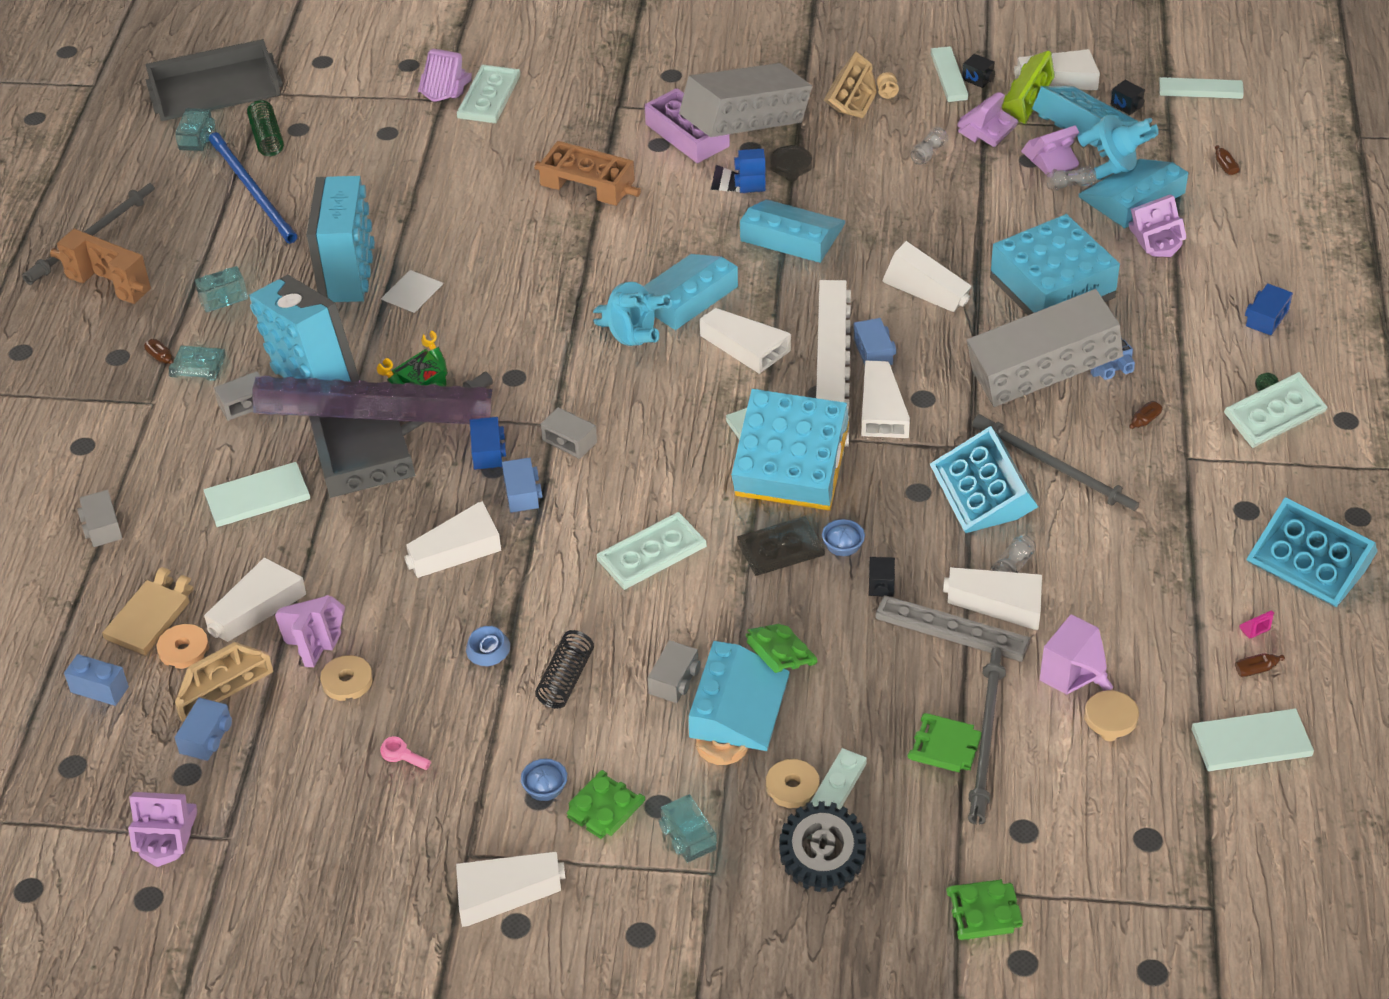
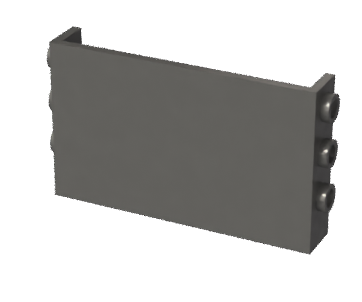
M264 39L145 64L149 79L145 80L154 113L159 114L161 121L281 96L279 87H283L272 52L268 53Z
M388 382L331 396L322 401L315 400L306 403L330 498L416 476Z

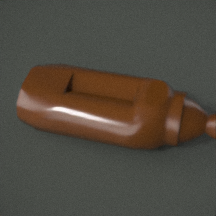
M1216 145V160L1224 172L1228 175L1238 173L1240 171L1239 165L1231 153Z
M151 339L144 344L145 350L157 361L165 364L169 363L170 365L174 364L171 351L159 340Z
M1156 401L1146 403L1135 412L1129 428L1134 429L1135 427L1140 428L1148 425L1161 414L1162 406Z
M1267 653L1258 654L1235 662V668L1240 677H1248L1271 670L1279 661H1284L1285 656Z

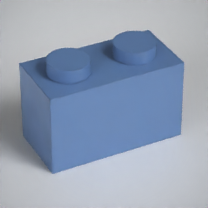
M881 318L854 322V342L864 365L865 361H887L890 365H893V355H896V346L894 341H890L889 329L883 325Z
M531 458L502 462L510 513L539 508L538 498H542L540 483H535V481H539L537 466L532 467Z
M80 654L76 655L64 672L71 693L114 706L117 705L129 687L123 667Z
M198 697L174 737L179 754L206 761L210 759L212 753L216 752L219 748L222 736L230 729L232 724V717L230 716L227 704Z

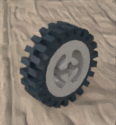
M819 801L818 806H813V802L808 803L806 809L803 810L802 807L796 809L795 815L792 813L789 815L787 824H783L779 839V854L782 866L785 865V872L788 876L790 874L793 876L795 883L798 884L799 881L803 883V888L809 889L810 886L815 887L814 891L821 892V888H826L827 892L833 891L834 886H838L841 889L845 886L846 881L851 883L854 880V875H858L862 864L864 865L867 845L866 834L863 833L861 822L857 823V816L854 813L849 815L846 807L842 806L840 810L837 808V803L831 802L830 806H825V801ZM813 834L810 844L811 857H809L802 845L805 839ZM834 835L841 841L843 846L842 852L835 859H833L835 851ZM821 844H826L824 849L819 848Z

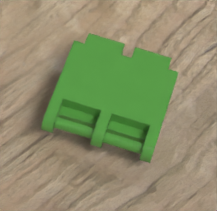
M774 624L765 626V628L757 627L747 630L750 632L746 633L747 644L775 673L781 672L784 668L798 669L800 665L808 664L812 666L817 664V657L786 625Z
M928 713L922 714V725L914 736L916 742L913 750L909 751L908 758L916 762L959 773L961 769L970 770L982 733L974 730V725ZM927 724H928V725H930V726H929L928 732L925 733V730H926V727H927ZM923 743L921 751H918L920 744Z
M601 770L569 802V810L567 811V818L581 827L585 825L587 827L586 830L600 839L606 834L612 836L645 801L644 795H637L626 788V784L614 781L607 776L608 773L604 770Z
M1002 879L949 886L946 889L947 896L951 897L953 909L951 912L953 918L957 920L959 928L957 935L960 940L1014 933L1015 928L1023 926V919L1019 905L1016 903L1017 898L1012 883L1003 884ZM956 896H959L962 907H959ZM963 917H965L967 928H964Z

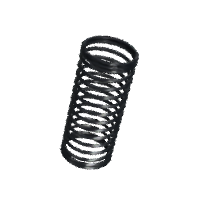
M569 630L563 635L535 690L537 699L545 706L554 709L565 707L594 649V643L587 634L577 630ZM569 634L580 635L581 637L585 638V639L590 643L591 647H590L589 644H588L586 641H584L583 639H580V638L574 637V636H569V637H566V636L569 635ZM566 639H578L585 643L589 647V650H587L586 647H584L582 644L578 642L566 641ZM568 642L575 643L581 646L586 651H582L581 649L568 644ZM565 651H568L573 655L580 657L581 659H577L574 656L567 654ZM564 656H568L569 658L576 660L579 664H576L573 661L566 659ZM561 660H565L568 663L575 665L577 668H573L572 666L563 663ZM559 664L572 669L574 672H570L569 670L561 667ZM558 669H561V670H563V671H565V672L571 674L572 676H568V675H566V674L560 672ZM555 673H558V674H560V675H562V676H564V677H567L570 681H567V680H565V679H563V678L557 676ZM554 678H558L559 680L564 681L568 685H564L556 681ZM551 682H555L558 685L564 687L565 689H561L553 685ZM540 688H542L548 696L557 700H564V702L557 703L551 701L542 694ZM544 688H548L551 692L560 695L563 698H557L552 696Z

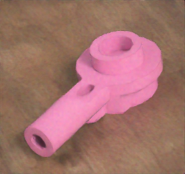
M388 737L380 747L381 756L386 761L397 762L405 760L425 770H428L431 760L411 752V750L407 749V744L399 737Z

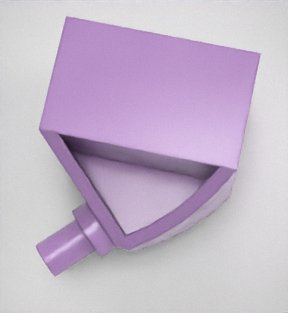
M1070 614L1044 646L1040 681L1065 694H1069L1092 681L1095 684H1099L1103 691L1111 690L1113 685L1107 678L1106 659L1099 628Z

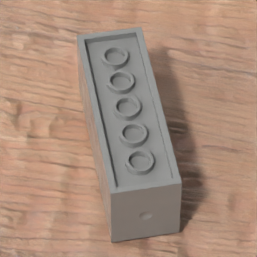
M781 63L688 76L679 114L710 137L801 123L812 85Z
M1097 289L967 339L972 371L993 407L1005 404L1021 396L1028 395L1123 357L1120 324Z

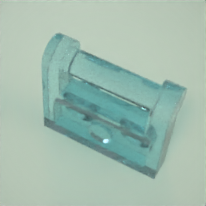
M181 345L174 362L169 366V376L175 378L178 376L202 377L215 381L226 357L225 350Z

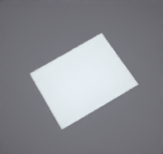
M409 270L381 300L415 313L444 283Z

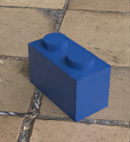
M1267 283L1262 291L1259 290L1257 292L1254 303H1250L1246 309V327L1272 336L1290 309L1293 292Z
M498 417L470 419L474 470L502 467V457H506L505 442L501 443V440H505L504 426H499Z

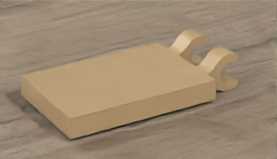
M164 567L159 568L154 582L146 580L102 632L104 639L146 656L158 642L159 637L172 625L190 603L188 595L194 589L193 586L188 585L191 578L181 575L176 582L175 589L171 590L167 588L173 582V578L168 577L171 571Z

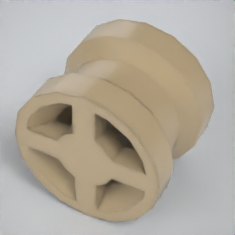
M885 72L878 76L877 86L880 96L886 99L896 96L899 91L896 76L890 72Z

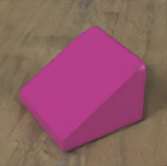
M1271 610L1239 625V628L1249 639L1265 633L1271 629L1274 612Z

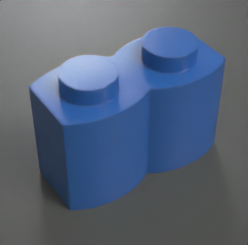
M764 149L738 150V157H734L735 170H738V174H734L735 187H739L740 193L765 192Z

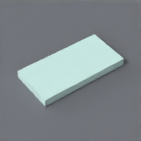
M481 65L457 111V118L497 123L520 77V70Z
M1298 372L1227 407L1224 413L1249 445L1254 448L1324 413L1328 407L1301 373Z
M297 462L203 489L216 527L310 499L309 491Z
M677 512L596 555L597 561L625 590L707 547L706 540Z
M1296 708L1192 724V732L1207 771L1313 756L1314 752Z

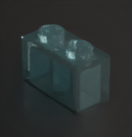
M186 108L175 132L179 150H204L206 143L209 142L210 133L215 128V120L211 116L210 109Z
M237 266L195 279L199 300L206 313L248 299L244 278Z
M690 794L660 807V828L665 835L669 834L675 852L678 855L682 854L687 863L716 850V833Z

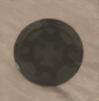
M782 146L772 152L770 156V169L784 176L788 181H795L798 179V176L812 169V155L807 149L800 146Z

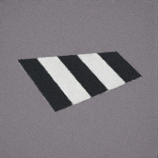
M716 165L710 190L740 192L739 187H735L734 174L738 173Z

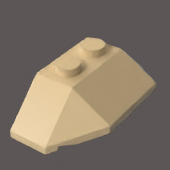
M855 52L835 78L824 101L839 113L863 118L877 93L872 73V63L858 52Z
M233 642L189 666L175 701L180 720L182 722L185 721L198 697L220 702L273 673L269 654Z

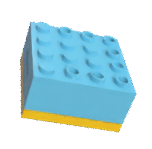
M752 389L731 474L735 495L831 511L849 428L847 403Z

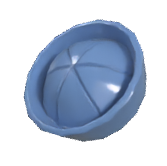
M839 519L828 523L823 528L822 538L831 553L837 556H850L860 549L864 542L865 532L858 523L852 520Z
M483 626L474 630L469 636L466 646L468 659L479 666L498 664L506 658L510 651L508 637L494 626Z
M538 759L525 766L521 773L520 781L525 791L533 799L548 801L555 799L561 794L566 785L568 774L560 762L553 759Z

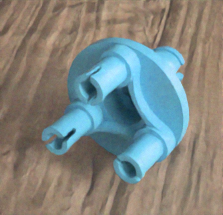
M1107 115L1099 123L1095 124L1092 129L1078 134L1079 143L1083 147L1096 140H1101L1102 144L1098 145L1097 149L1098 151L1105 149V151L1099 154L1103 158L1107 155L1109 157L1108 162L1093 168L1097 179L1101 180L1113 173L1118 174L1122 171L1129 172L1136 167L1137 147L1159 134L1157 124L1150 127L1149 123L1152 122V118H1146L1131 126H1125L1117 117Z
M624 282L614 288L607 305H599L593 310V313H602V318H597L593 321L597 326L609 327L616 340L623 345L637 346L647 342L655 343L659 339V332L656 328H653L654 311L656 309L670 308L672 299L664 300L670 298L669 294H649L642 285L636 282Z

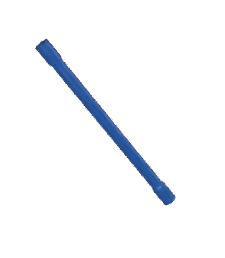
M217 132L212 133L209 136L210 143L222 155L277 227L284 240L289 244L294 243L298 237L295 231L272 205L229 149L221 135Z

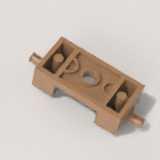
M557 141L541 162L536 161L534 166L535 170H539L540 185L560 190L567 180L594 186L597 190V201L617 206L623 196L629 194L639 197L641 193L640 188L631 186L635 181L633 160Z
M72 229L57 243L58 249L53 248L50 251L51 257L57 258L62 262L66 277L80 283L86 282L94 273L113 281L117 297L121 300L135 304L151 289L142 255L77 229Z

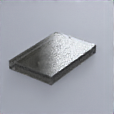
M806 516L737 536V543L755 576L825 555V549Z

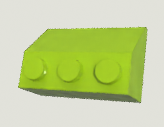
M1050 51L1031 56L1027 64L1025 63L1022 66L1019 77L1012 82L1009 93L1005 95L1002 103L1003 111L1019 122L1026 124L1034 111L1032 108L1041 86H1049L1055 77L1052 53Z

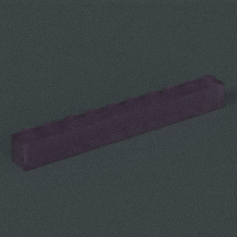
M265 375L255 377L252 388L253 413L470 424V419L492 417L493 389H486L484 387L465 388L461 386H438L435 384L415 385L412 383L351 382L340 379L275 378Z

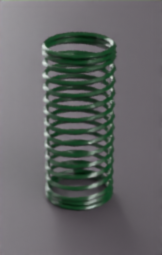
M266 100L254 101L248 106L247 115L258 151L264 156H275L283 150L284 142L273 106Z

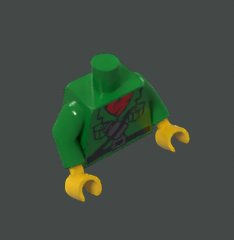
M434 331L429 333L431 341L427 340L424 334L421 339L422 345L429 347L430 351L424 349L392 371L393 363L389 358L383 360V365L386 368L381 363L378 364V374L387 376V381L400 396L413 397L419 401H425L432 395L443 398L447 394V365L440 348L435 346L437 336Z

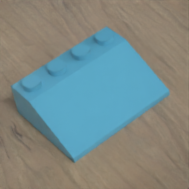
M1041 86L1032 110L1039 113V117L1046 120L1051 119L1055 122L1054 125L1059 128L1066 129L1076 125L1079 134L1092 129L1095 124L1099 123L1107 115L1117 117L1125 126H1131L1138 122L1134 118L1074 86ZM1096 140L1090 143V145L1097 147L1102 144V141Z
M1138 159L1133 170L1112 174L1079 193L1078 197L1123 228H1127L1129 226L1128 223L1133 221L1132 208L1170 194L1175 199L1186 192L1189 172L1173 162Z
M766 199L749 207L741 218L740 241L821 263L844 227L845 220Z
M688 255L643 286L649 294H669L670 298L664 300L672 299L670 308L656 309L654 311L655 318L672 329L677 330L738 287V266L721 256Z
M992 426L930 463L965 533L1018 520L1038 508L1003 441Z
M1285 497L1246 560L1337 608L1365 573L1378 551L1374 541Z
M713 641L689 713V738L706 741L713 740L717 743H730V745L735 746L743 745L746 748L767 751L790 671L783 669L781 672L775 673L754 652L737 644Z

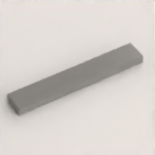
M884 595L876 611V619L990 653L992 648L997 647L1002 650L1001 656L1023 662L1030 645V637Z

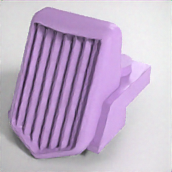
M431 49L428 52L418 92H421L432 102L457 98L462 95L464 85L472 80V73L465 72L462 69V55L456 52Z
M997 92L962 116L957 126L960 128L958 132L973 142L980 138L995 147L1017 126L1018 120L1001 110L1005 95Z
M1075 125L1029 140L1021 152L1047 176L1051 177L1056 173L1068 172L1079 165L1070 147L1074 143V139L1079 134V131Z
M1170 194L1131 209L1133 221L1128 223L1129 229L1147 254L1149 253L1155 257H1172L1182 246V240L1187 239L1183 218L1178 216L1173 195Z
M326 595L282 607L276 612L275 617L284 642L289 645L298 646V653L302 657L305 667H315L323 650L334 649L342 633L340 626L343 621L345 606L334 597Z
M133 792L129 797L133 822L128 826L132 851L138 852L142 859L155 867L180 858L181 854L185 853V848L191 835L190 831L197 815L196 804L186 803L185 794Z

